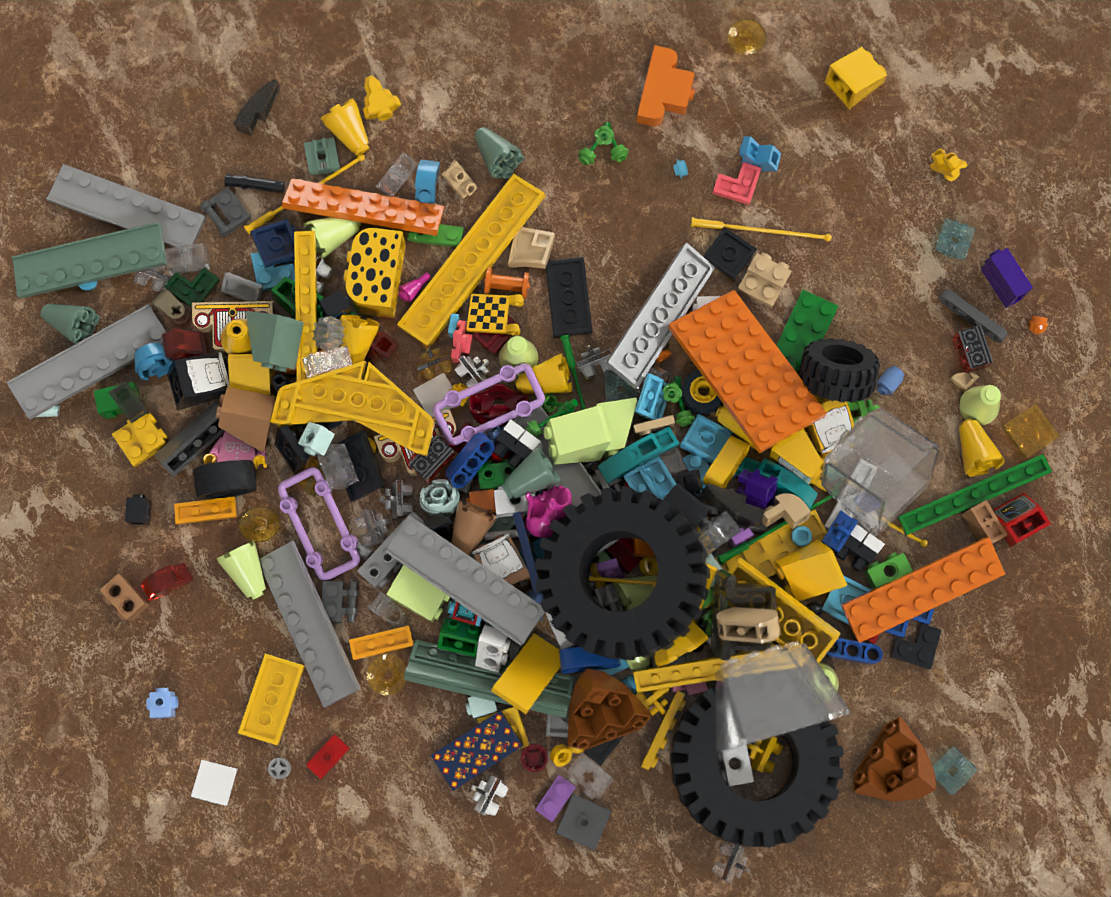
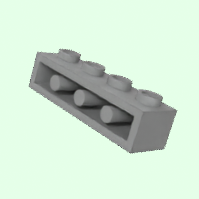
M412 511L409 514L425 525L424 521ZM409 515L357 570L376 589L385 587L390 581L388 577L393 572L397 573L403 566L401 562L390 556L385 550Z

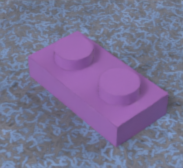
M740 528L732 533L731 539L727 544L732 549L743 542H748L752 538L753 533L750 528L746 530Z
M616 558L597 564L601 577L625 578L624 571Z
M558 775L535 810L553 822L575 789V786Z

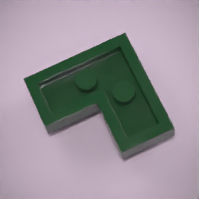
M203 267L192 283L175 272L164 288L192 308V303H202L207 299L220 282V279Z

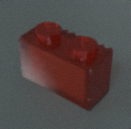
M172 329L162 334L164 352L166 353L165 357L177 360L207 355L203 332Z

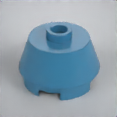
M160 343L146 344L140 347L134 354L135 372L139 374L142 380H148L149 377L155 375L160 378L168 373L171 364H173V356Z

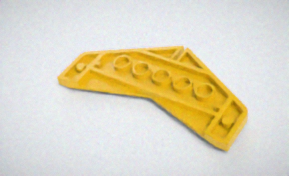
M366 361L282 386L278 391L270 420L272 424L281 426L308 424V422L324 423L355 420L408 450L423 456L428 454L435 426L433 418L370 362L368 363L363 380Z

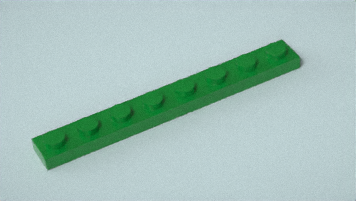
M1044 454L898 516L897 520L905 536L972 508L985 500L988 501L1048 475L1052 470Z

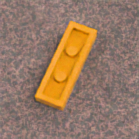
M235 497L174 504L175 523L177 525L238 518Z
M409 625L349 640L354 661L414 646Z

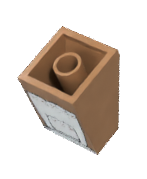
M509 534L505 536L499 535L493 539V542L487 545L481 544L472 552L476 561L521 592L532 588L528 570Z

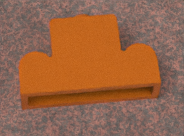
M654 45L636 123L658 126L664 120L665 111L684 115L686 114L689 100L693 101L695 89L692 88L695 74L676 68L678 56L674 50Z

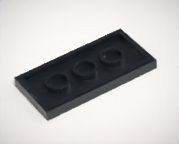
M584 257L548 261L546 277L553 338L563 335L592 334Z

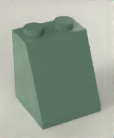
M247 311L246 317L253 361L261 363V367L273 369L275 366L274 370L286 372L287 369L295 370L304 322L276 314Z

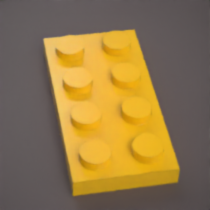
M269 654L264 655L238 731L239 734L279 746L305 668L304 665Z

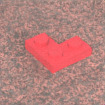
M743 162L738 179L719 174L712 194L750 205L761 167Z

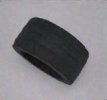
M231 460L210 463L194 468L193 480L197 498L218 499L256 491L257 482L253 461Z

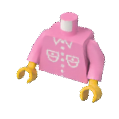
M225 431L224 435L212 447L210 453L204 456L203 461L204 465H206L207 463H216V461L250 460L253 461L255 469H258L259 464H263L264 468H266V448L264 452L259 451Z

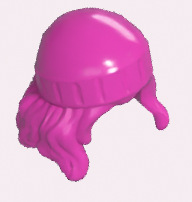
M562 485L559 487L553 486L548 491H543L542 494L533 497L530 495V492L526 493L525 497L528 501L526 528L533 536L550 538L554 532L549 528L551 522L554 519L561 522V519L566 516L563 509L569 504L572 505L571 491Z

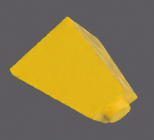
M692 621L688 626L690 632L685 637L679 636L673 641L675 645L670 649H660L655 652L654 657L657 667L669 664L677 660V657L698 648L709 639L707 634Z

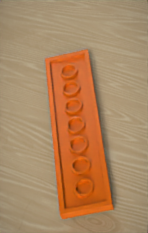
M291 179L282 202L283 209L433 236L438 234L444 213V206L308 182L300 179Z
M985 537L841 604V607L856 641L860 643L1005 575V572L990 537Z

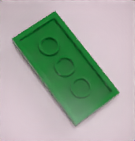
M802 290L776 345L797 373L800 371L805 347L813 341L824 338L838 308V305L805 290Z

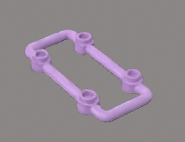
M526 363L514 367L505 365L500 369V373L460 392L455 390L447 392L445 399L434 404L433 414L445 441L450 445H458L464 441L468 443L475 434L484 433L518 416L522 418L531 416L534 409L543 405L545 396L530 365ZM525 371L537 397L536 400L530 403L528 401H521L517 404L515 410L476 428L466 426L462 429L460 435L452 437L442 415V408L446 406L455 408L460 405L462 399L501 381L512 382L516 378V374Z
M311 467L279 484L278 493L282 499L280 509L282 512L288 513L307 553L305 558L306 565L315 570L319 579L327 581L359 564L360 555L356 549L358 539L356 536L349 534L331 495L333 489L331 482L324 480L319 469ZM312 475L317 482L315 484V492L324 497L342 536L341 547L343 550L349 551L352 560L326 573L321 566L323 556L319 552L314 551L296 512L298 503L295 498L289 497L286 488Z

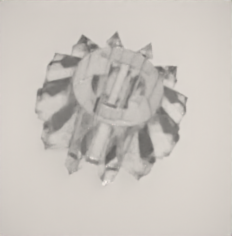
M332 316L319 318L318 322L314 323L315 330L312 331L314 333L312 340L316 341V346L325 351L339 349V345L343 344L342 338L345 337L343 334L345 327L341 326L342 321Z

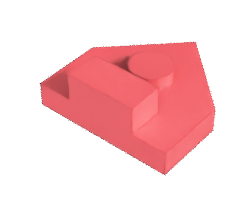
M462 320L458 321V330H455L453 333V347L455 348L452 349L451 359L456 364L460 363L459 359L462 355L470 356L473 340L472 334H466L467 323Z

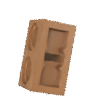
M119 573L100 589L104 594L102 599L109 606L113 605L117 609L115 613L121 620L126 619L132 622L150 606L130 582ZM116 587H120V594L114 597L113 590ZM133 601L134 608L127 612V603Z

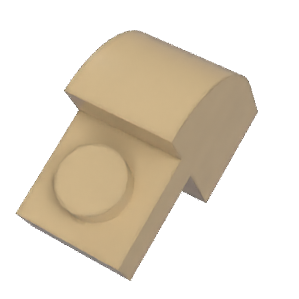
M780 494L775 496L773 505L763 511L762 522L767 527L783 517L791 529H794L809 519L811 511L803 500L796 495Z

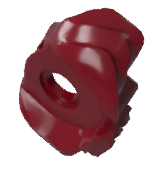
M497 383L484 391L472 394L469 397V410L478 423L484 424L515 410L517 404L521 401L529 402V397L501 383ZM498 399L505 402V406L493 404ZM505 422V423H503V424H501V425H499V426H500V427H501V426L504 427V426H506V425L508 424V422Z

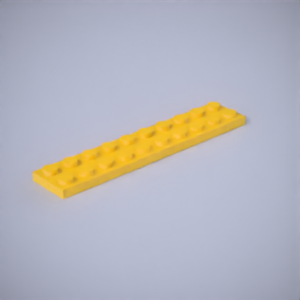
M513 174L401 318L397 326L429 348L449 323L452 313L456 314L486 275L487 268L492 267L545 198V193Z

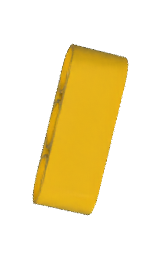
M730 436L706 472L703 484L723 492L748 454L750 444Z

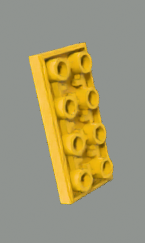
M534 633L493 686L491 692L524 714H527L560 669V650Z

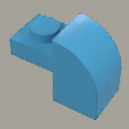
M744 136L739 153L743 157L741 163L745 162L761 167V171H777L781 153L773 145H759L751 136Z
M420 160L415 180L416 201L435 204L440 162Z

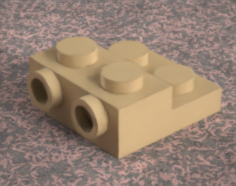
M756 253L737 291L772 309L792 271L783 262L778 264L773 262L770 255Z

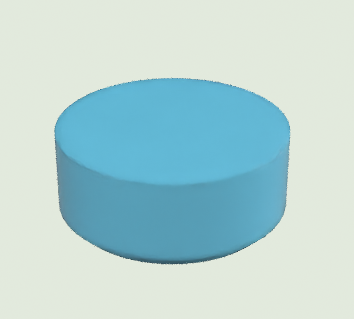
M798 526L792 531L791 540L794 545L804 547L811 542L812 533L809 528Z

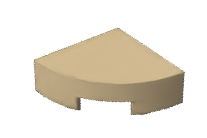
M962 372L955 374L950 380L965 392L979 376L974 373Z

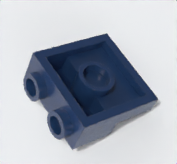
M288 219L250 231L264 268L280 263L285 265L295 261L294 232L296 230L293 224H289Z

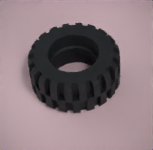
M823 338L813 341L805 347L799 377L802 379L803 384L808 387V391L820 398L824 397L830 401L836 400L843 403L845 401L850 403L857 400L862 401L868 398L875 390L880 362L877 355L862 344H856L854 341H845V339Z

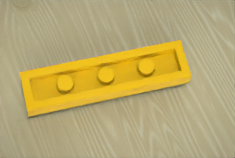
M679 691L675 693L640 767L649 770L650 767L654 768L659 759L656 754L659 748L664 749L668 738L665 735L668 729L673 730L677 722L674 716L677 710L682 711L686 700L683 699L685 694Z

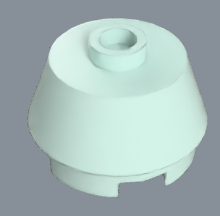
M433 480V484L422 488L419 500L420 505L430 517L442 512L444 516L448 515L450 518L456 512L460 497L459 491L449 484L448 480Z

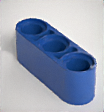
M475 434L446 469V477L455 488L465 487L493 453L494 444L486 434Z
M838 638L834 643L836 646L835 652L831 653L828 651L825 655L829 658L872 665L882 659L883 652L879 646ZM848 646L855 648V656L848 655ZM869 649L875 651V660L868 658L867 652Z
M581 647L566 648L559 651L562 673L584 672L587 668L602 670L621 666L620 659L606 658L587 652Z

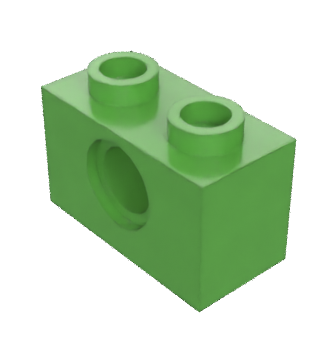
M895 552L885 557L887 561L881 564L879 561H876L867 566L868 570L864 574L872 590L913 571L904 553L898 555ZM885 567L892 569V577L884 574Z

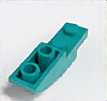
M669 426L655 434L651 433L619 451L598 465V469L607 484L638 466H642L655 457L679 446V442Z
M745 457L736 472V475L739 476L744 469L752 473L759 469L760 475L769 478L771 475L778 478L775 496L780 494L796 495L803 500L809 509H811L818 495L801 478L767 459H764L761 463Z

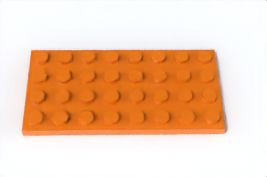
M735 290L669 324L668 329L759 454L826 416V411L814 395L808 391V387L804 385L802 379Z

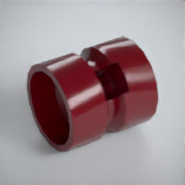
M532 744L523 750L521 762L526 770L539 772L546 767L548 755L542 746Z

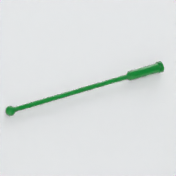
M563 335L560 337V341H562L568 367L572 370L582 410H584L586 407L575 370L576 362L569 340L570 336ZM596 461V470H598V465L601 464L600 461Z
M838 488L835 489L834 493L814 503L810 510L835 496H840L842 491ZM783 521L749 542H743L724 554L718 555V562L721 565L725 564L726 561L749 549V546L788 523Z

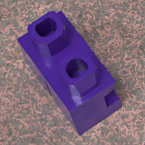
M744 469L738 476V481L742 484L737 488L736 495L743 499L744 507L763 517V511L774 503L778 478L772 475L766 478L760 475L759 469H756L753 473Z

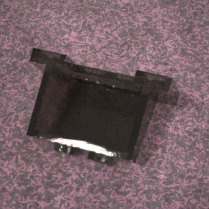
M717 569L714 580L710 652L721 660H730L731 650L771 651L772 641L755 643L720 639L716 615L722 610L733 607L777 611V603L775 601L776 588L767 585L737 583L736 576L723 569Z

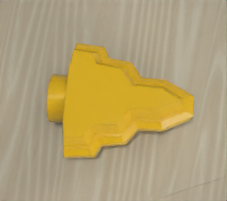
M372 75L365 78L364 88L367 93L364 98L365 107L363 108L365 118H378L379 121L388 120L393 116L392 112L401 106L398 97L393 96L389 89L382 88L380 81Z

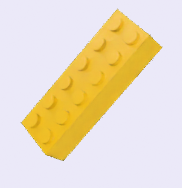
M741 557L735 562L713 592L714 595L731 608L775 610L778 613L780 636L775 641L781 646L799 644L802 662L813 670L841 634Z

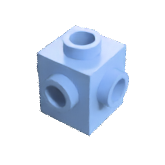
M156 688V692L149 693L146 705L147 710H150V718L175 717V708H178V697L175 696V692L169 691V688Z

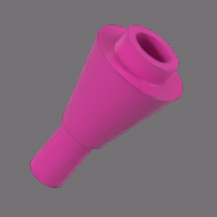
M425 272L418 279L399 286V297L403 301L411 302L422 285L431 279L430 275Z

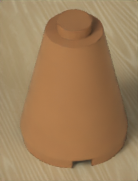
M459 501L451 544L470 556L495 523L497 517L493 513L491 517L488 516V510L468 502L464 506L462 501Z

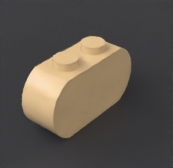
M733 607L722 610L716 615L719 637L722 640L765 643L773 641L780 636L778 613L775 610Z

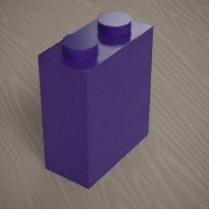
M1006 248L1002 251L998 249L989 255L990 257L984 261L985 265L981 268V271L1005 308H1008L1021 301L1033 287L1009 249Z

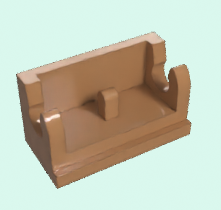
M987 500L962 514L977 541L990 537L993 544L1007 536L1006 531Z

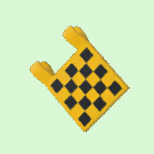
M471 294L466 331L519 336V325H507L509 305L522 307L524 305L523 296L520 294L511 296Z

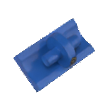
M840 511L821 542L839 553L858 521Z

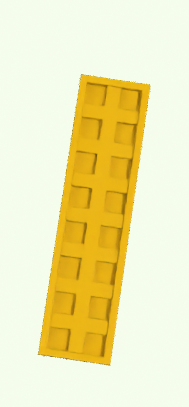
M816 510L811 511L809 519L799 525L810 529L812 533L810 543L816 540L821 541L827 532ZM786 524L749 546V549L726 561L721 566L728 573L735 562L741 557L767 578H770L777 574L775 569L778 567L775 561L802 547L793 544L791 533L794 529H791ZM723 578L712 586L714 590L717 588V586L720 584ZM717 597L713 602H711V603H710L707 607H705L704 609H706V608H708V607H710V606H712V605H714V604H716V603H718V602H720V601H722V600Z

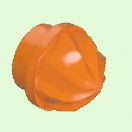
M1032 315L1031 321H1028L1029 329L1037 335L1043 333L1049 325L1047 324L1048 318Z

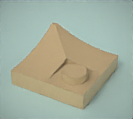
M522 227L514 236L508 268L535 267L546 269L555 240V233Z
M673 415L636 424L632 428L634 434L639 433L640 436L652 433L651 431L659 432L670 426L675 434V421Z

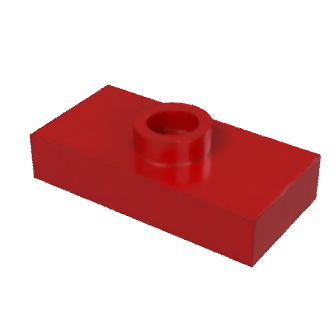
M334 734L306 766L322 780L350 748Z

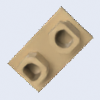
M455 160L441 174L462 199L467 195H472L477 189L476 184Z

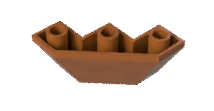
M587 668L576 681L569 703L568 747L587 750L643 728L652 715L626 684L604 671Z
M900 716L883 726L853 775L855 793L893 802L920 799L936 790L935 772L927 752Z

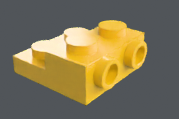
M144 410L127 420L128 424L112 433L133 467H137L155 455L167 444L165 439L168 437L162 428L157 429L155 426L157 422L151 412L147 414Z

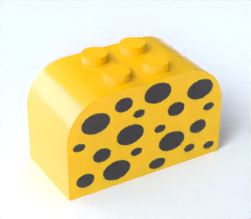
M367 228L359 232L354 238L352 249L347 253L349 267L348 270L345 269L344 281H346V290L352 305L358 312L371 316L395 318L398 287L400 286L406 248L402 231Z

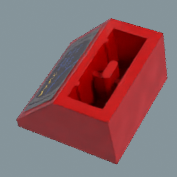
M1025 493L993 510L1007 533V536L1004 538L1010 547L1051 525L1041 506Z

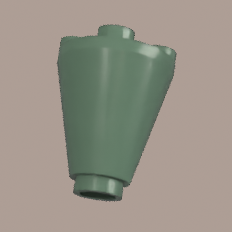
M486 127L476 131L474 135L475 141L489 174L494 178H510L514 169L524 160L521 150Z
M46 304L41 310L42 319L74 344L93 335L95 327L100 320L99 315L88 306Z
M538 447L508 476L501 487L508 498L511 499L524 496L527 492L533 493L554 486L561 482V479L553 470L549 459L544 455L541 448Z

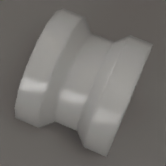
M275 758L268 765V773L275 779H284L291 773V764L286 759Z

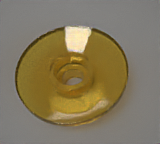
M752 19L736 21L728 32V42L731 48L743 55L757 53L763 48L766 41V32L763 26ZM744 38H748L749 41L746 42V41H744L743 39H744Z
M262 506L247 510L239 520V530L242 536L249 541L254 540L256 543L272 539L280 528L278 515L272 509Z
M383 654L376 657L367 668L366 678L368 685L374 692L380 695L389 696L398 693L407 682L404 680L406 665L399 657L392 654ZM386 672H391L392 676L390 679L384 678Z

